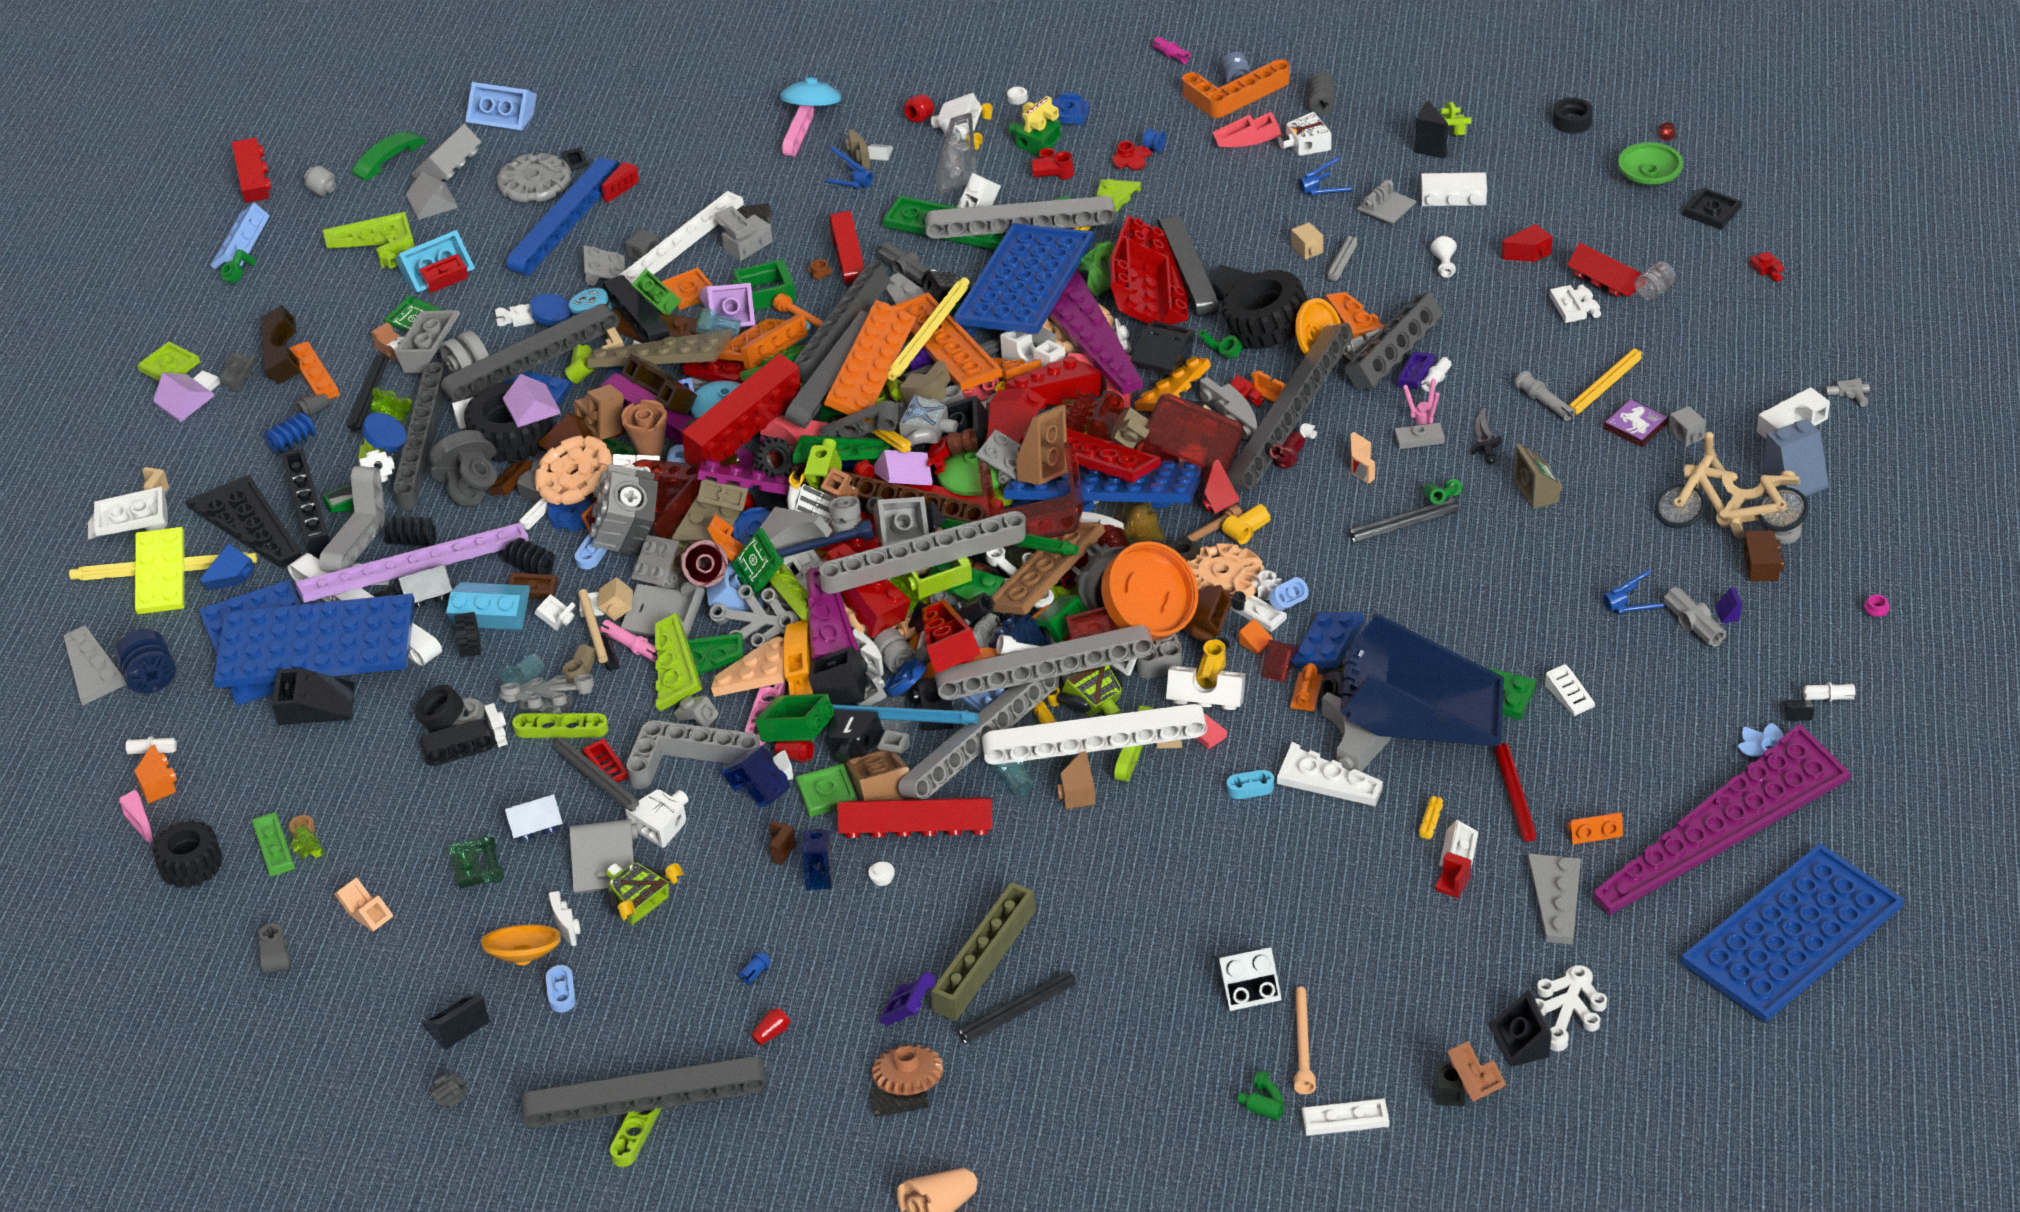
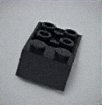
M1151 321L1145 327L1130 360L1132 364H1135L1140 369L1152 368L1157 369V372L1161 374L1173 373L1191 356L1195 330Z
M303 668L277 670L272 706L278 725L351 720L355 682Z

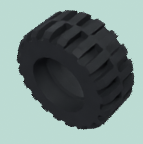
M1270 269L1262 273H1254L1251 277L1243 278L1242 282H1237L1233 289L1227 292L1221 310L1230 334L1236 336L1242 343V346L1249 349L1252 347L1254 349H1261L1262 347L1272 348L1273 345H1281L1285 340L1295 337L1296 317L1300 307L1308 298L1297 276L1288 271L1280 269L1273 271Z
M514 382L509 384L498 383L497 386L486 387L483 392L479 391L475 398L469 401L464 412L466 430H476L485 435L487 441H490L496 448V454L492 456L491 460L493 459L497 463H502L503 461L514 463L515 460L523 461L528 456H535L539 450L544 449L538 442L554 427L552 417L517 428L503 401L504 395Z

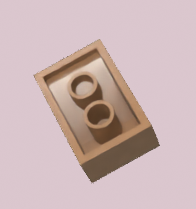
M1065 405L1057 406L1033 417L1016 458L1017 481L1042 485L1068 472Z
M878 750L867 753L864 757L850 758L844 763L859 800L908 799L901 796L899 782L909 772V769L896 752Z

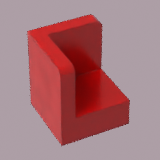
M1446 852L1443 858L1442 874L1435 885V890L1459 899L1471 877L1472 860Z

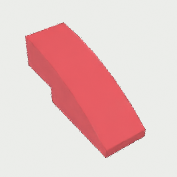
M1272 111L1252 120L1251 115L1245 116L1212 132L1219 147L1249 146L1266 142L1282 135Z

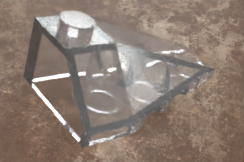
M971 113L950 119L936 171L938 194L967 186L972 173L976 174Z

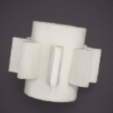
M1264 570L1258 575H1254L1256 581L1252 582V585L1258 589V598L1269 600L1270 590L1281 585L1282 579H1276V573Z

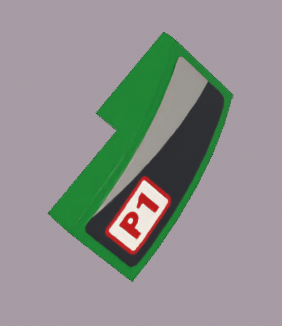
M352 485L338 488L323 496V500L330 512H348L353 510Z

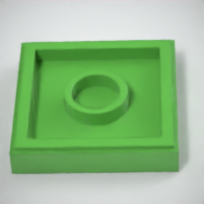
M844 764L795 777L809 817L838 810L837 803L839 801L857 800Z

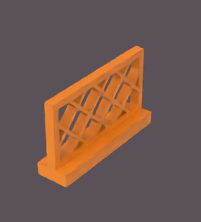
M797 314L788 320L765 319L732 338L717 359L743 361L746 369L756 367L762 363L761 360L773 354H778L780 350L786 349L808 336L805 317L803 314Z

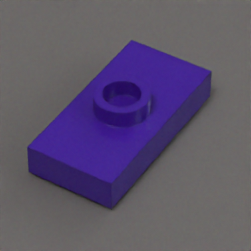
M1413 352L1397 379L1398 387L1407 385L1408 388L1419 389L1422 380L1426 377L1428 370L1435 361L1434 354Z

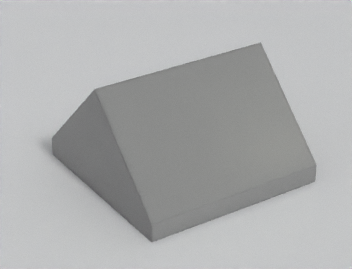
M423 172L420 173L406 193V198L418 220L458 208L446 183Z

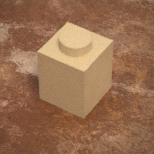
M1310 222L1291 229V247L1304 260L1323 253V235Z
M614 578L599 589L598 608L614 621L632 609L633 590L619 578Z

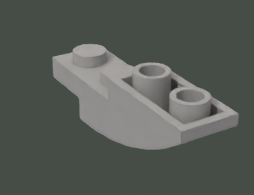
M1208 377L1200 380V398L1217 409L1219 413L1224 414V424L1249 442L1258 426L1255 414L1247 400L1229 383L1221 387Z

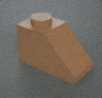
M1083 751L1060 773L1061 784H1057V793L1059 800H1064L1065 809L1096 805L1095 787L1087 752Z

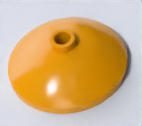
M1309 299L1302 304L1295 321V333L1298 345L1305 356L1324 327L1341 324L1335 309L1324 299Z
M515 925L500 928L486 934L481 939V947L486 953L502 961L513 962L516 965H527L555 949L561 941V934L559 930L545 925Z

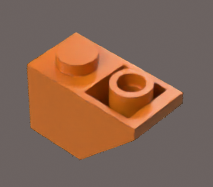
M155 745L149 747L134 771L140 789L148 804L176 793L173 783L177 781L176 775L172 767L167 769V766H169L168 760L164 752H158Z

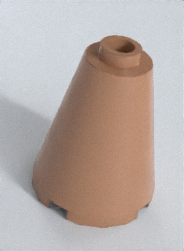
M641 400V404L635 406L634 403L629 404L623 410L621 418L622 424L637 454L660 456L661 459L667 423V412L663 404L655 400Z

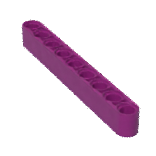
M614 373L598 387L611 384L619 390L624 397L623 410L631 403H634V406L641 404V400L657 401L656 395L617 373ZM664 406L667 412L665 436L677 444L683 445L682 431L687 428L686 422L695 418ZM741 446L735 453L739 457L740 466L743 467V470L751 472L754 466L751 461L754 459V456H752L753 452Z

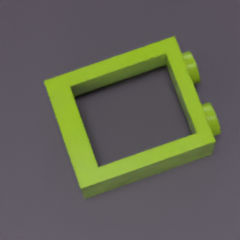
M967 557L950 561L953 566L952 569L923 579H919L915 571L903 575L906 576L909 590L911 592L914 591L918 599L972 581L971 563Z

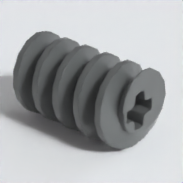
M1317 72L1309 80V107L1312 112L1321 116L1330 114L1335 108L1334 77L1329 72Z

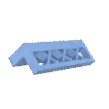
M254 202L243 210L237 217L213 259L211 266L216 269L223 262L232 261L238 249H242L249 254L270 215Z

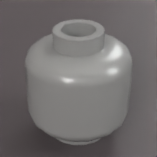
M319 165L309 168L305 173V185L312 192L319 196H324L334 191L336 187L335 175L331 171Z

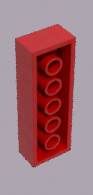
M779 353L683 430L685 462L697 471H699L701 461H706V459L717 460L721 463L727 457H731L743 444L748 443L760 430H764L776 417H780L801 390L799 366Z

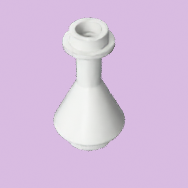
M1440 236L1431 244V252L1441 260V265L1438 267L1439 274L1449 278L1456 270L1455 265L1450 262V258L1456 251L1457 245L1452 238Z

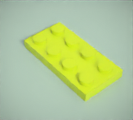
M183 527L136 533L135 610L137 615L184 609L185 564Z

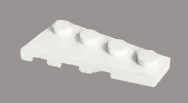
M1294 742L1291 743L1277 776V784L1372 806H1376L1383 789V781L1356 769L1347 770L1342 767V763L1335 760L1329 762L1322 759L1319 753L1312 750L1306 752L1300 749V745Z

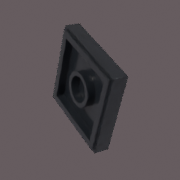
M1703 188L1683 209V216L1722 230L1742 208V201Z

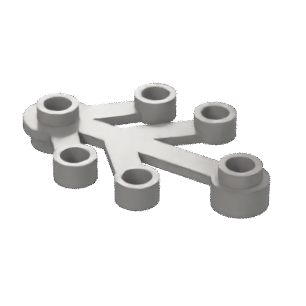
M749 585L741 586L738 593L741 599L749 604L754 613L727 609L721 603L713 605L709 611L710 618L718 625L725 624L728 620L749 622L750 624L741 630H732L728 634L742 633L743 641L763 626H773L764 634L756 633L751 637V643L754 648L759 647L766 641H770L781 633L785 634L787 625H783V622L786 619H791L789 624L800 621L794 612L783 609L777 600V594L771 588L763 590L761 597L766 604L771 605L777 616L767 615L755 598L754 591ZM750 590L748 596H743L744 591ZM767 594H773L771 599H766ZM718 609H722V613L720 615H715V612ZM758 638L763 639L760 644H755Z
M557 675L546 682L541 677L532 678L522 685L510 682L500 686L499 698L505 700V702L526 701L528 708L535 709L542 706V696L552 699V705L561 706L567 703L566 693L558 691L578 690L579 694L590 693L594 687L593 675H578L574 677V683H568L565 675Z

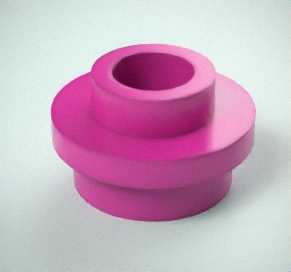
M1878 594L1871 595L1864 604L1865 611L1874 617L1885 616L1890 608L1888 600Z

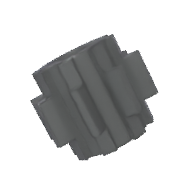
M446 1072L434 1080L435 1085L431 1087L432 1096L444 1108L448 1105L452 1108L464 1100V1095L468 1092L466 1083L456 1072L452 1074Z

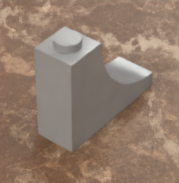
M775 507L760 527L764 529L776 550L813 538H828L833 531L820 515Z
M1327 692L1322 697V716L1332 721L1339 728L1343 736L1340 745L1337 747L1336 761L1342 763V767L1347 770L1356 769L1362 772L1391 740V737L1378 736L1346 720L1347 717L1340 713L1341 698Z

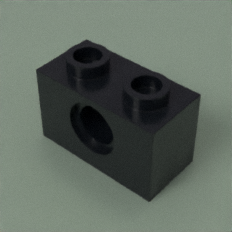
M935 677L918 679L916 689H912L913 703L918 704L916 709L953 710L952 701L942 699L939 696ZM922 722L923 731L952 729L953 723Z

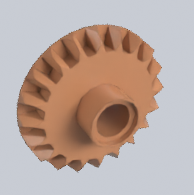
M910 1044L903 1047L898 1045L896 1050L888 1049L887 1054H880V1058L874 1061V1067L872 1068L875 1084L883 1091L895 1095H912L926 1091L933 1087L943 1074L942 1058H939L937 1052H932L930 1047L923 1049L921 1045L912 1047Z

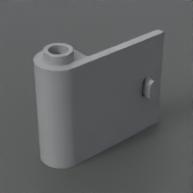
M690 582L683 583L681 591L637 584L633 594L632 609L626 613L621 628L630 633L655 637V623L677 613L681 618L688 639L705 590L703 587L695 586Z
M631 819L570 826L574 894L609 890L611 879L606 876L608 868L613 864H618L625 870L634 863L633 844L634 839L639 838L637 823L632 824Z

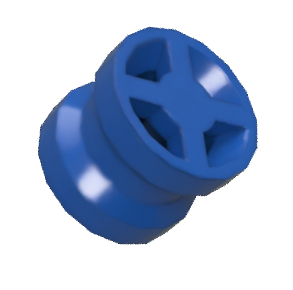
M1148 128L1144 133L1142 146L1148 149L1153 148L1156 152H1161L1166 143V133L1162 131L1155 132L1154 129Z

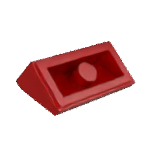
M458 254L419 269L430 293L468 278L467 267Z

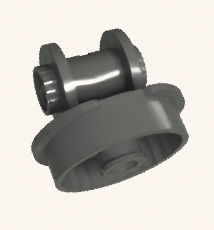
M465 430L453 433L440 440L430 451L429 458L433 466L430 473L436 481L447 483L448 493L457 503L467 507L477 506L484 498L483 489L492 487L497 479L496 470L490 463L492 456L496 454V448L490 441H487L482 432Z
M1095 542L1092 546L1097 550V553L1081 570L1075 566L1071 568L1077 574L1073 580L1078 583L1080 600L1090 611L1098 613L1101 610H1106L1101 591L1102 577L1111 559L1124 550L1125 547L1110 548L1105 543L1101 548Z

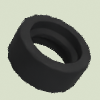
M1565 98L1555 103L1552 120L1556 129L1565 133H1580L1590 128L1593 108L1589 102L1580 98ZM1566 114H1577V115H1580V116H1579V117H1568V116H1565V115H1566Z
M441 684L433 687L420 698L416 705L415 715L430 732L448 728L459 718L463 711L464 702L452 687ZM444 704V706L439 711L434 713L440 705Z

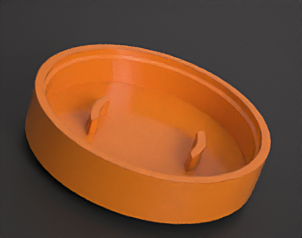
M1145 541L1130 545L1111 559L1102 577L1101 591L1103 602L1114 623L1120 629L1136 625L1146 626L1151 633L1153 641L1168 638L1183 629L1190 622L1196 611L1198 586L1195 575L1186 560L1175 550L1164 544Z

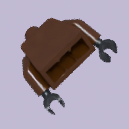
M1210 585L1202 590H1198L1197 608L1190 622L1184 627V632L1204 644L1214 639L1222 641L1225 647L1229 648L1227 638L1219 637L1216 639L1214 636H1219L1231 602L1235 610H1244L1246 595L1242 591L1230 594V591L1223 589L1221 585Z

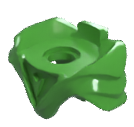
M1110 241L1097 243L1093 250L1082 258L1077 268L1079 271H1088L1087 286L1096 296L1111 288L1109 259L1115 244ZM1101 260L1105 262L1106 268L1102 266Z

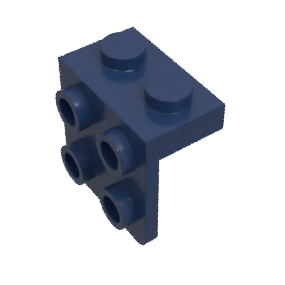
M1029 613L1016 616L1011 614L1001 621V627L993 632L994 636L988 643L991 648H996L998 637L1000 635H1007L1019 643L1036 646L1051 645L1048 638L1044 637L1038 628L1036 620Z

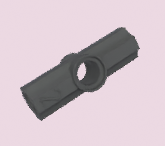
M889 242L882 244L878 251L879 258L891 265L895 273L899 272L903 276H908L924 286L927 273L932 269L921 263L916 253L913 251L906 253Z

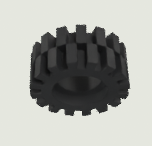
M772 437L761 442L755 447L756 451L752 453L754 459L751 461L752 464L755 463L756 465L753 469L766 473V476L774 478L775 475L785 477L790 475L795 464L793 463L794 452L791 451L793 448L792 444L787 445L788 441L785 439L781 441L780 437L774 439ZM770 451H776L780 454L782 458L780 467L773 468L768 464L767 454Z
M475 612L455 615L456 636L461 657L481 655V644Z

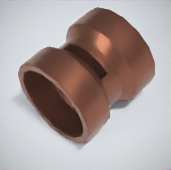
M966 429L962 433L952 432L948 434V447L953 456L960 455L965 450L967 452L977 450L978 441L973 429Z

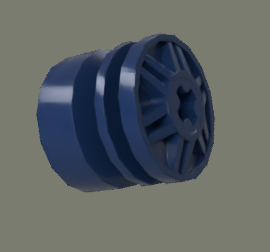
M139 629L130 632L116 646L115 655L127 685L133 691L142 694L154 693L168 686L174 679L176 673L175 663L163 636L157 631Z

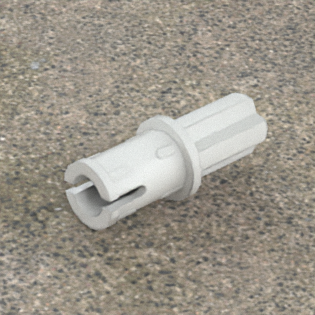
M1442 357L1435 366L1430 367L1428 375L1421 382L1423 390L1429 392L1433 378L1436 379L1435 387L1444 380L1445 373L1452 365L1447 357Z
M1827 682L1826 685H1806L1803 687V697L1806 700L1826 699L1827 702H1832V700L1855 699L1852 696L1855 695L1854 684L1836 685Z
M149 736L148 739H128L126 741V752L128 755L146 754L149 747L155 745L159 753H172L177 749V741L174 738L154 739L152 736Z

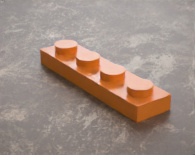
M308 341L289 348L299 358L300 373L314 395L326 394L328 399L340 396L336 384Z

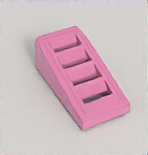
M133 790L120 797L119 802L126 819L147 842L153 841V834L139 793Z

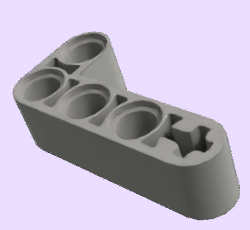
M1176 633L1168 638L1153 641V652L1149 656L1136 660L1137 674L1141 678L1151 679L1168 675V670L1172 665L1182 666V648Z

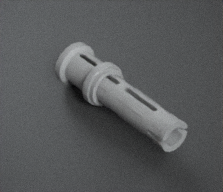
M1523 371L1516 378L1515 387L1527 392L1529 398L1541 401L1565 421L1571 419L1567 413L1574 416L1575 409L1547 390L1545 383L1534 379L1529 371Z

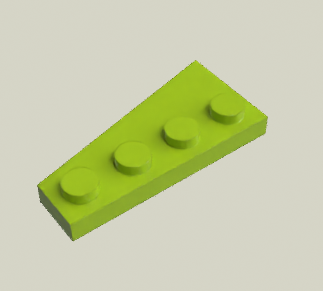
M405 212L323 230L327 249L385 245L386 239L389 237L397 240L408 234L412 236Z
M677 613L655 623V650L657 651L658 660H655V669L658 671V680L656 681L658 699H656V708L660 712L703 689L681 618Z

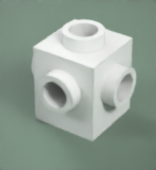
M379 450L366 453V458L358 460L359 466L374 468L375 464L380 465L382 483L389 480L388 476H391L392 469H395L392 457H387L386 452L380 453Z

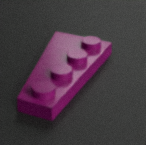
M713 459L701 461L697 477L698 480L704 481L706 476L712 477L716 480V483L721 484L735 481V484L744 488H753L754 485H758V489L761 491L788 495L791 485L788 477L775 475L774 478L766 476V473L760 470L744 471L743 467L730 464L727 467L720 465L719 461Z
M820 567L809 568L806 572L812 660L851 646L859 651L840 592L830 594L821 589Z

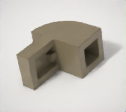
M937 361L926 375L911 373L900 386L906 405L910 404L914 395L926 399L935 398L938 401L947 395L945 387L951 381L945 362Z
M1128 408L1121 412L1112 429L1111 438L1123 446L1134 449L1137 442L1147 437L1149 430L1145 427L1149 419L1132 408Z

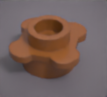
M823 259L814 260L811 266L807 268L808 272L813 274L814 279L824 278L833 272L832 268L828 267V262Z

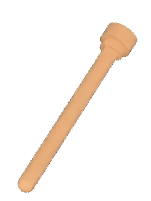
M1300 986L1295 991L1299 1071L1294 1076V1089L1300 1094H1310L1316 1089V1077L1310 1071L1306 989Z

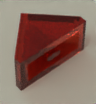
M1269 639L1261 677L1285 682L1293 666L1292 660L1300 646Z

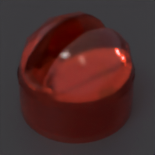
M1670 122L1663 123L1659 128V138L1662 140H1672L1675 138V126Z

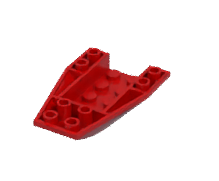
M1127 215L1109 259L1110 286L1118 310L1147 324L1151 321L1166 324L1187 321L1189 318L1187 292L1165 233L1156 226L1152 227L1139 218Z

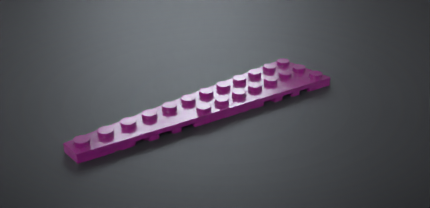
M1076 269L1048 317L1095 367L1102 371V374L1122 395L1143 388L1142 379L1079 270Z
M1799 723L1783 736L1777 745L1772 749H1767L1756 762H1751L1744 772L1734 776L1725 786L1718 789L1680 820L1673 830L1663 834L1657 843L1647 847L1641 856L1636 860H1631L1621 871L1615 873L1593 892L1592 898L1608 915H1611L1850 780L1851 773Z

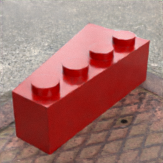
M944 599L922 608L923 622L925 624L924 631L926 633L925 640L927 643L926 649L936 674L960 663L971 662L976 656L981 654L972 628Z

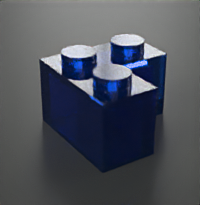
M763 746L740 754L720 771L734 791L746 788L759 808L771 804L792 787L788 782L786 774L774 763L772 754Z

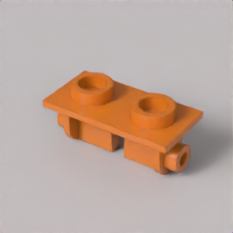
M1260 370L1253 371L1251 374L1256 390L1262 393L1261 397L1274 403L1286 384L1277 379L1271 381V376L1264 374Z
M1308 663L1303 667V672H1299L1290 709L1315 712L1323 675H1318L1315 664Z
M1621 812L1570 820L1571 822L1567 823V830L1571 833L1572 845L1623 837Z

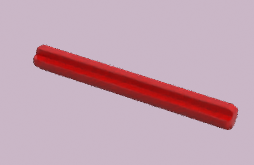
M1506 743L1496 746L1495 753L1522 839L1525 842H1533L1536 840L1537 833L1509 745Z

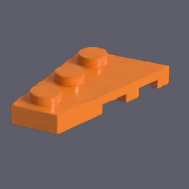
M1348 293L1326 294L1325 301L1330 303L1335 309L1340 322L1348 323L1351 326L1353 332L1352 339L1359 336L1365 339L1366 333L1376 328H1384L1385 325L1378 321L1379 317L1374 313L1368 314L1363 310V305Z
M992 358L1001 367L1003 376L999 378L1005 382L1014 379L1016 376L1029 373L1033 369L1042 367L1041 359H1034L1025 363L1024 359L1005 361V358Z

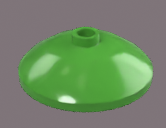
M1644 142L1624 149L1619 155L1618 167L1624 176L1636 183L1660 185L1679 176L1683 169V159L1675 149L1667 145Z
M965 450L960 455H949L944 460L945 470L937 474L938 481L942 487L952 493L964 496L984 495L995 491L1003 484L998 481L1000 470L975 456L979 450L974 452H967Z

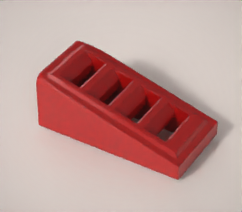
M623 162L602 184L604 202H610L639 182L636 165Z
M604 738L582 748V754L604 771L613 766L614 768L605 773L611 775L618 771L620 774L612 777L617 783L628 778L627 769ZM603 754L602 757H600V758H598V759L595 758V757H597V756ZM606 760L609 761V762H607V763H605V764H603V765H600V763H602V762H604V761H606Z

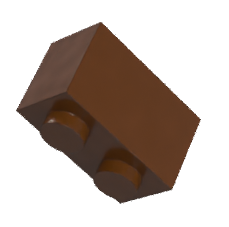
M1774 530L1745 531L1743 552L1749 582L1779 581L1780 571H1784V558L1779 556L1781 553L1780 540H1776Z

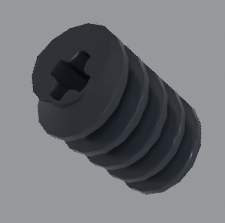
M392 515L390 522L385 526L384 539L386 544L393 542L395 545H400L401 543L409 545L411 543L412 546H418L419 544L421 546H427L428 544L433 546L436 543L437 533L432 518H428L426 524H424L423 517H419L417 523H415V518L410 516L408 523H406L405 516H401L400 521L397 522V517Z
M518 538L506 545L503 550L504 562L511 564L513 567L519 568L528 574L551 575L555 555L545 548H540L530 541Z

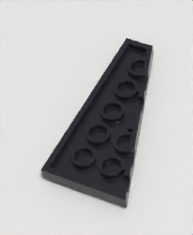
M250 475L185 500L189 509L281 568L302 556L301 551Z

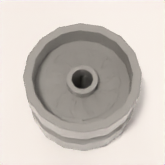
M471 330L459 334L457 340L451 338L441 343L439 349L442 361L449 375L489 356L482 341Z

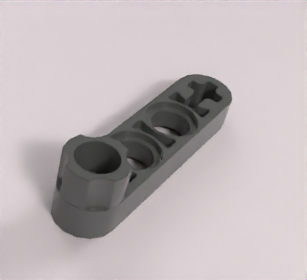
M893 401L880 402L823 426L820 429V436L857 438L877 429L888 432L894 431L898 424L899 406ZM864 418H872V419H874L875 421H873V422H865L863 419H864ZM845 426H852V427H854L855 429H854V430H846V429H844L843 427H845Z

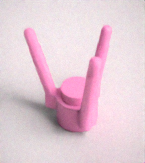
M1435 378L1431 380L1428 402H1421L1416 408L1414 407L1408 386H1403L1410 408V417L1415 418V422L1418 425L1433 423L1440 395L1439 392H1436L1434 396Z

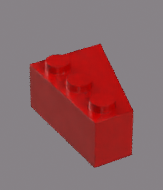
M256 137L232 142L244 202L249 203L269 199L268 190H271L272 187L269 177L266 178L265 175L268 173L266 161L262 159V157H265L263 145H258Z

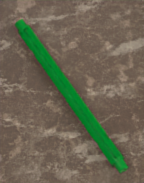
M945 518L946 521L938 527L945 530L969 522ZM1026 534L1022 542L1013 544L1065 556H1076L1079 551L1078 545L1071 544L1069 541Z

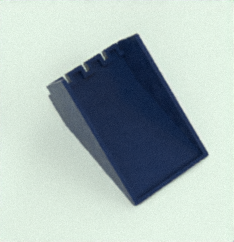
M1377 613L1370 618L1350 644L1349 648L1352 650L1346 652L1340 713L1347 717L1346 720L1383 737L1498 746L1501 743L1503 676Z

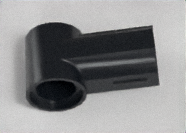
M984 592L969 600L960 601L951 607L969 625L976 622L978 618L993 612L995 603L992 597Z

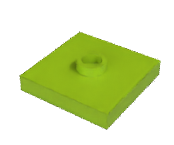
M168 341L137 364L140 372L160 381L162 373L185 374L198 365L200 359L199 356Z

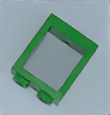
M784 259L734 270L735 279L731 280L732 284L751 283V287L776 281L780 283L779 286L752 292L754 311L773 307L774 298L780 293L789 296L792 302L796 301L795 285Z
M828 694L776 696L756 718L755 723L762 742L814 740L832 719L834 707L830 702Z

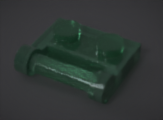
M492 836L449 846L459 889L488 881L498 883L504 879L505 875L503 869L499 867L495 852L496 842ZM478 851L485 852L489 866L488 869H481L477 855Z

